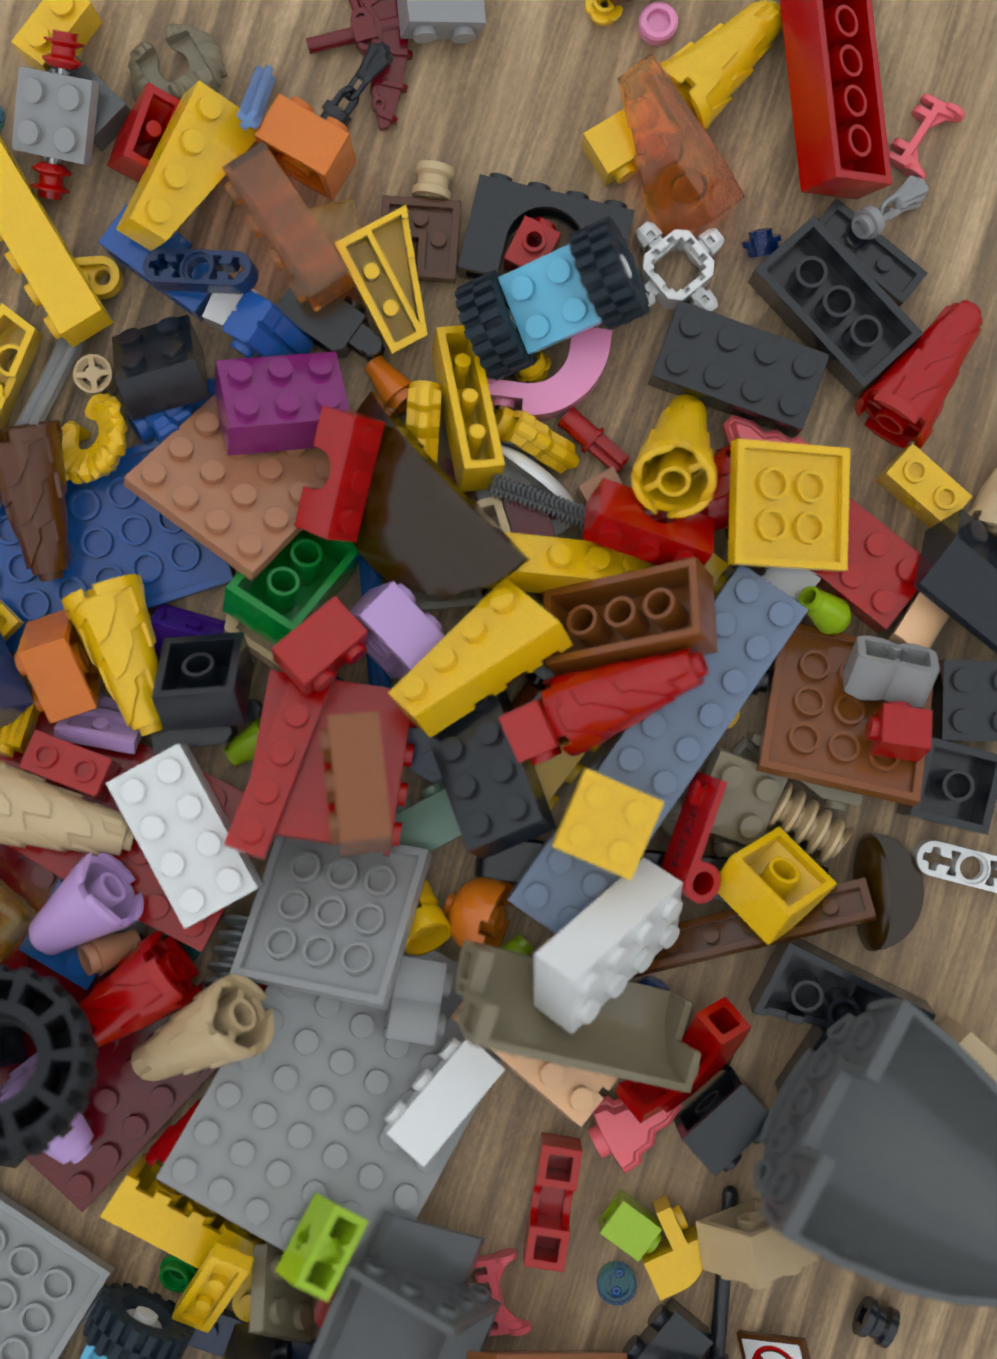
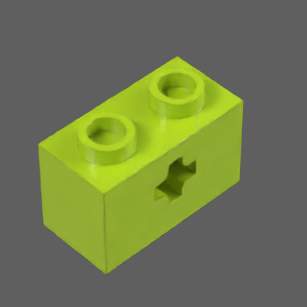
M315 1192L275 1272L293 1286L329 1302L369 1221Z

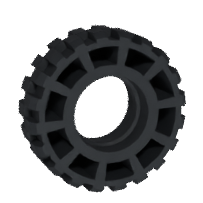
M0 964V1027L10 1026L22 1029L31 1036L37 1048V1063L29 1082L15 1096L0 1102V1163L10 1165L21 1162L22 1157L29 1154L38 1156L50 1149L48 1145L58 1136L63 1139L74 1128L70 1125L78 1113L84 1114L90 1103V1100L87 1098L90 1088L96 1086L98 1070L95 1068V1061L99 1057L89 1019L72 995L65 991L57 981L49 976L46 978L40 976L36 970L20 966L17 970H10L6 964Z

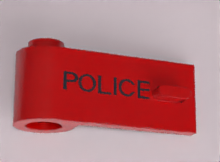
M699 771L696 772L691 780L661 869L683 882L682 896L695 903H706L711 901L718 893L721 877L716 867L701 860L728 782Z

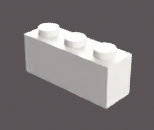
M464 1035L459 1040L454 1036L445 1044L438 1054L442 1058L433 1071L426 1068L412 1084L411 1087L415 1092L405 1104L399 1100L384 1118L388 1123L383 1128L385 1133L423 1167L505 1071V1068L485 1050L471 1045Z

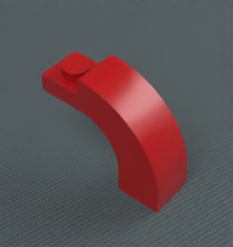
M725 996L697 1012L688 1030L682 1037V1042L701 1053L699 1072L693 1081L690 1093L628 1079L618 1084L615 1093L640 1124L663 1109L668 1113L704 1086L731 1059L744 1042L751 1029V1025Z

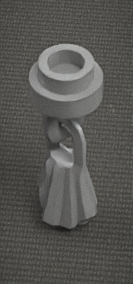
M910 175L895 193L884 199L880 208L877 209L872 205H866L858 210L851 222L853 233L863 240L874 239L884 231L885 221L892 220L902 212L919 208L920 204L925 200L926 194L929 193L928 185L924 179ZM893 202L895 209L886 206Z

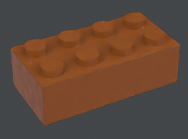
M697 557L544 591V609L561 622L573 644L564 652L560 653L557 650L545 658V665L556 675L584 671L609 663L642 659L660 653L664 655L689 647L694 653L700 651L703 655L718 652L713 577Z

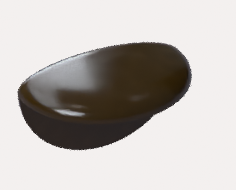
M865 833L860 838L855 852L852 880L866 879L877 920L859 924L856 927L863 946L868 951H878L897 944L913 929L923 906L924 884L921 871L918 869L913 855L907 848L891 837L877 833Z

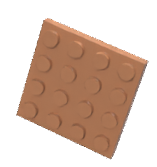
M214 394L179 426V430L170 434L124 477V486L252 581L300 533L302 529L294 525L303 486L322 488L330 476L331 464L327 453L320 448L227 456Z

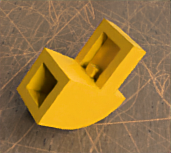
M667 1195L652 1201L667 1238L660 1241L651 1254L645 1253L642 1257L644 1266L660 1301L687 1289L698 1279L703 1270L696 1225L689 1228L680 1205L672 1207Z

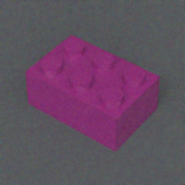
M336 351L216 360L214 392L227 456L317 448L313 446L322 405L350 410Z

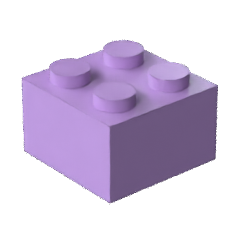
M394 581L369 589L349 609L351 614L368 631L366 653L391 679L404 677L445 637L442 634L443 627L440 622L431 614H424L414 603L416 598L413 593L404 585L396 584Z

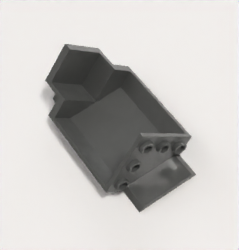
M384 1212L366 1258L347 1265L309 1359H467V1351L483 1350L502 1304L491 1297V1292L487 1288L476 1283H467L485 1238Z

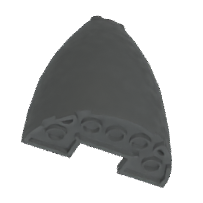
M889 998L868 1003V1011L857 1017L848 1013L828 1028V1039L816 1052L809 1047L781 1086L769 1110L759 1139L765 1145L763 1159L755 1164L754 1169L755 1190L761 1194L763 1206L760 1208L761 1214L775 1231L792 1242L837 1266L903 1293L951 1304L997 1307V1083L951 1036L906 999Z

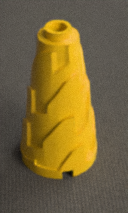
M767 0L753 2L726 23H719L695 43L689 42L667 60L660 62L648 72L649 74L645 77L646 94L652 92L663 112L667 111L673 118L670 123L677 134L691 139L700 137L731 102L732 94L753 73V67L772 47L773 40L782 31L780 5L774 1L768 2Z
M689 394L676 396L670 401L667 408L661 412L655 429H651L648 439L639 451L632 470V487L637 499L644 507L656 515L657 509L668 512L667 518H682L699 512L711 501L717 485L713 449L710 448V432H707V409L702 401L696 396Z
M129 574L93 584V588L86 591L85 595L83 589H80L62 598L61 602L66 615L74 625L92 665L98 668L105 686L114 702L117 703L127 727L131 726L133 731L139 730L141 737L163 730V725L151 698L159 662L154 648L156 639L145 601L144 584L140 574Z

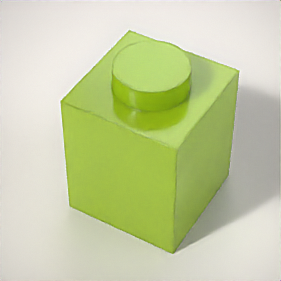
M622 1189L618 1191L597 1220L599 1233L638 1262L645 1253L651 1254L662 1238L660 1233L662 1227L658 1216Z

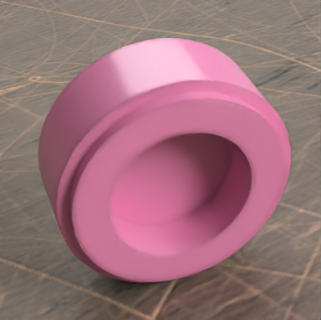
M653 2L647 5L639 17L638 32L640 37L652 46H662L669 43L674 38L678 26L676 11L664 2Z

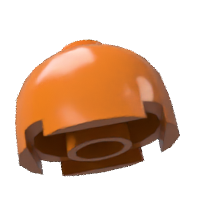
M477 877L464 883L457 893H450L445 903L444 913L446 916H449L448 921L451 925L450 935L461 949L465 939L500 947L510 924V920H505L506 905L514 907V904L507 899L508 894L514 887L513 883L495 878Z

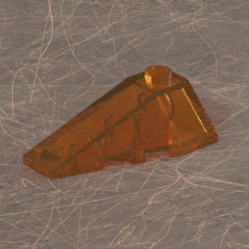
M649 54L618 78L627 125L632 131L637 154L634 155L636 168L640 169L644 188V192H642L644 206L655 225L663 232V238L674 229L690 231L713 222L745 198L727 162L653 54Z

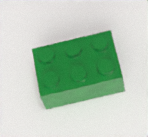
M302 529L252 581L240 572L234 576L225 587L222 610L276 645L339 593L355 573L361 554L353 542L325 539Z

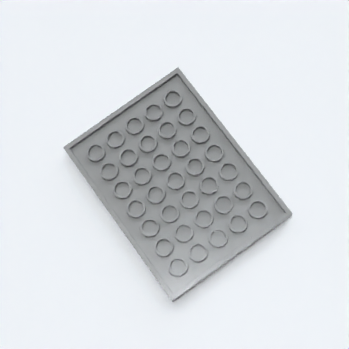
M436 950L417 956L408 955L405 951L403 956L447 963V972H452L453 974L449 997L442 996L440 1012L446 1013L444 1033L442 1038L436 1037L434 1046L385 1039L383 1037L387 1011L385 1009L268 985L264 992L267 999L261 1001L264 1011L271 1008L273 1010L275 1026L271 1043L264 1052L250 1059L240 1060L220 1067L157 1174L156 1179L283 1251L286 1250L315 1192L369 1221L347 1265L366 1258L384 1212L412 1219L418 1217L479 1104L478 1102L424 1167L383 1130L388 1124L384 1118L389 1110L399 1100L405 1104L415 1092L411 1086L417 1077L426 1068L433 1071L442 1060L438 1054L452 1037L455 1036L459 1040L463 1035L460 1026L450 1018L463 1001V995L456 993L459 964ZM482 1048L493 1059H495L499 1064H501V1061L498 1058H496L491 1052H489L486 1048Z

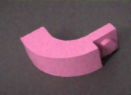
M592 327L572 336L565 364L554 376L537 383H523L507 380L497 381L487 378L493 408L499 409L504 405L514 410V405L522 406V411L531 414L538 421H545L566 414L573 406L577 407L591 394L603 374L609 355L612 330Z

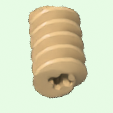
M787 781L767 827L770 828L777 822L782 823L781 828L787 834L791 831L795 833L793 840L797 844L804 840L808 842L805 849L808 855H811L817 849L821 851L817 863L823 865L842 850L850 839L854 827L844 830L845 821L838 817L831 821L832 811L824 808L818 812L819 802L815 799L805 802L806 793L802 790L792 793L793 783Z

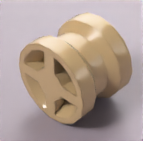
M418 161L415 169L418 181L412 187V197L450 200L451 192L448 187L449 182L454 179L455 169L440 161Z
M88 354L76 362L73 368V378L75 384L87 395L92 397L101 392L102 394L109 393L112 396L116 392L118 386L115 382L114 366L107 359L98 354ZM106 376L102 379V381L99 383L100 385L98 386V381L101 379V377Z

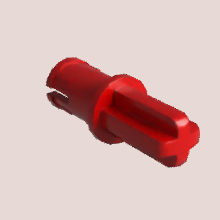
M575 406L571 407L558 422L557 426L567 432L583 447V453L588 451L607 469L614 467L617 473L620 472L627 464L629 456L603 434L605 431L603 427L598 429L576 410Z

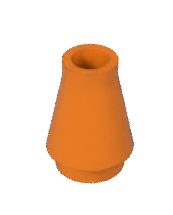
M383 356L375 357L366 365L364 371L370 377L380 399L389 408H392L395 415L407 412L408 388L412 381L389 364Z

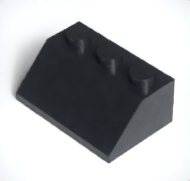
M960 509L925 531L914 587L997 654V538L979 520L973 519L963 509Z

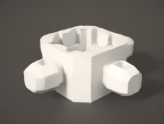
M647 221L635 232L636 241L643 251L648 250L644 254L640 274L641 281L645 285V294L649 300V308L656 303L657 299L664 309L675 310L678 301L681 300L686 303L690 301L694 306L714 312L718 308L717 299L710 289L706 291L704 288L708 286L713 276L714 260L712 257L721 249L725 240L716 228H711L700 234L696 239L689 230L674 229L665 238H662L663 232L654 223ZM676 248L680 252L685 251L691 263L699 268L698 274L700 275L683 290L680 289L677 292L673 288L669 290L663 279L653 271L655 268L654 264L669 251L673 252Z

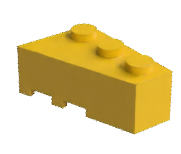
M404 205L334 243L339 257L391 355L428 335L410 233L407 205Z

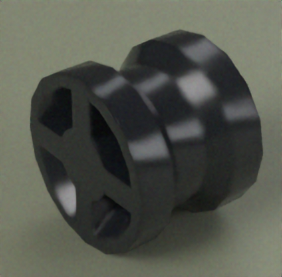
M866 1296L856 1309L852 1331L861 1338L867 1336L872 1338L874 1343L881 1348H887L897 1334L900 1324V1312L891 1306L884 1308L879 1305L877 1299Z

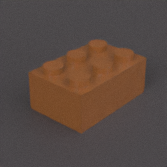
M379 710L328 715L329 728L320 729L323 762L324 764L332 763L333 770L324 771L327 804H336L337 812L328 813L331 845H340L341 856L391 851L392 830Z

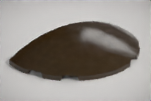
M371 391L358 408L357 413L384 421L385 425L357 541L353 542L364 560L377 573L390 582L394 581L396 584H402L411 590L424 592L430 596L443 597L460 596V592L478 587H491L519 569L528 560V557L477 502L470 500L423 450L425 446L377 394Z

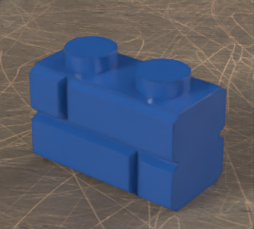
M251 290L243 294L236 305L237 310L231 312L222 326L223 331L234 339L230 347L245 358H252V356L267 357L308 354L314 346L313 340L274 303Z

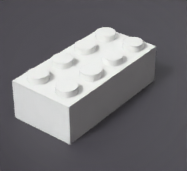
M178 743L106 783L184 929L264 886L249 856L225 847L224 842L231 823L188 744Z
M643 857L639 861L632 880L624 877L618 879L534 954V1007L570 1034H573L583 1023H591L604 1003L611 997L613 999L617 998L624 991L628 981L637 972H645L651 965L654 956L663 948H670L677 940L680 933L678 928L679 913L683 906L681 902L683 882Z

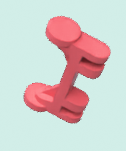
M927 93L923 94L920 98V103L923 106L916 105L911 113L922 124L910 143L901 138H895L890 145L892 150L896 152L889 151L890 165L903 171L907 178L910 175L923 179L926 177V173L918 161V146L929 129L942 122H961L965 116V112L958 105L950 102L945 103Z
M513 1248L502 1249L490 1255L478 1256L473 1267H486V1269L473 1273L475 1283L489 1282L492 1298L502 1303L494 1321L497 1323L493 1324L488 1336L505 1334L522 1336L532 1330L530 1321L515 1317L505 1307L500 1278L505 1267L518 1257L517 1250Z

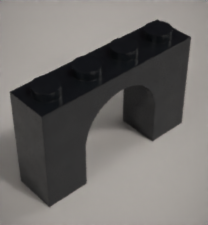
M490 173L489 176L480 174L458 265L459 278L473 280L492 270L500 272L507 243L512 234L520 227L525 215L534 220L536 217H542L558 221L566 225L572 232L610 216L615 221L616 226L618 225L622 237L628 243L635 210L627 209L628 206L625 203L617 200H606L604 203L589 200L588 195L578 191H567L566 194L551 191L548 185L539 182H529L528 185L512 182L511 177L501 173Z

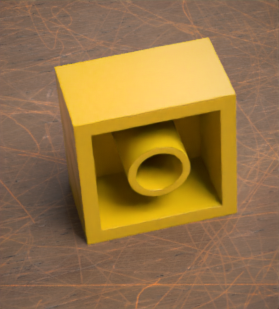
M583 768L551 845L614 874L632 880L665 802L590 769Z

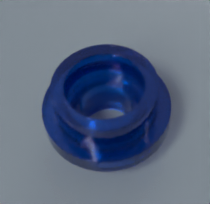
M771 227L748 232L749 239L742 241V248L747 249L749 258L770 255L779 248L778 242L782 241L781 234H773Z

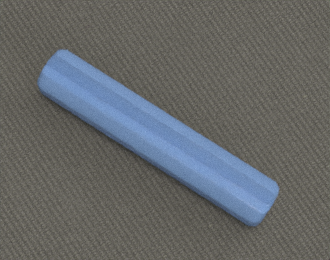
M268 64L265 68L258 65L254 68L237 113V117L241 120L239 126L245 131L248 127L256 130L260 126L276 78L272 76L273 68Z

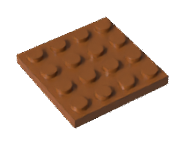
M799 623L773 661L756 771L915 807L920 802L925 756L919 762L870 755L871 741L866 740L865 737L867 720L869 716H873L883 703H888V701L884 699L859 700L844 692L842 673L858 636L844 633L824 634L816 627ZM933 687L924 707L920 709L931 710Z

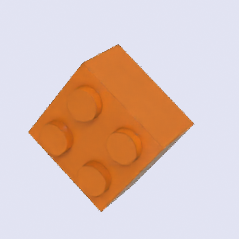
M279 93L254 134L265 162L329 200L334 201L357 162L348 128L333 117L328 116L325 120L313 113V108L304 100L293 96L290 100Z
M61 610L27 622L14 658L21 676H28L33 687L31 691L32 699L39 712L44 711L51 724L96 709L103 679L98 668L92 665L80 637L65 611Z

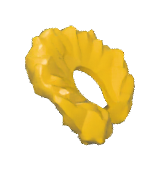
M99 392L92 396L86 404L85 416L96 421L99 428L96 441L88 449L82 450L79 446V442L91 436L86 428L77 421H68L62 426V451L66 482L71 480L74 484H83L84 482L96 481L102 476H109L111 472L117 470L120 458L126 455L127 441L125 433L128 430V426L120 412L121 404L115 396L111 397L109 393L102 394Z

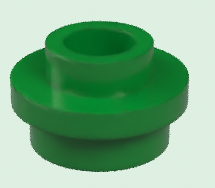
M168 1254L160 1264L159 1279L168 1290L181 1293L185 1291L198 1269Z

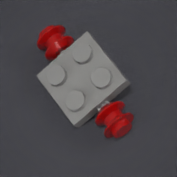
M54 29L52 38L44 36V39L51 44V53L42 55V58L49 66L58 67V69L52 68V72L19 66L11 149L44 156V160L49 162L40 161L32 166V169L39 173V182L30 184V187L38 189V197L62 200V193L70 194L71 192L63 186V180L65 177L72 176V172L65 165L57 163H61V160L91 165L100 82L70 76V72L66 71V69L76 70L83 66V63L76 59V49L85 47V44L77 43L78 34Z

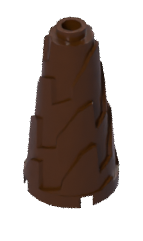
M60 420L41 421L39 425H29L27 423L0 428V501L4 503L10 525L19 541L27 570L31 569L33 575H39L40 581H51L64 577L63 570L68 568V562L71 561L67 536L68 516L65 500L67 484L62 451L63 432Z

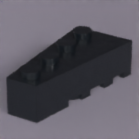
M801 938L776 945L749 997V1003L754 1014L763 1016L769 1014L786 1018L790 1022L803 1024L804 1022L826 1027L827 1029L848 1013L857 1017L868 1011V1003L889 998L906 999L932 1021L936 1016L926 1000Z

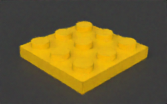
M735 439L731 441L728 565L835 572L847 571L850 448L750 439Z

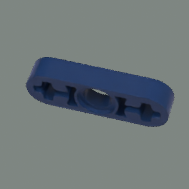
M158 248L150 252L143 263L145 276L157 288L166 291L244 294L254 288L259 278L256 265L245 253L240 251ZM167 263H168L173 269H165L166 266H167ZM209 263V271L206 276L198 280L192 279V272L198 264ZM240 266H242L244 272L237 273L240 270ZM159 269H160V270L164 269V270L162 271V274L159 275V274H158ZM229 273H237L236 278L233 279Z

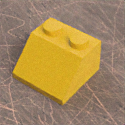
M777 827L729 858L720 872L721 884L718 894L769 945L795 927L834 889L837 883L782 828Z

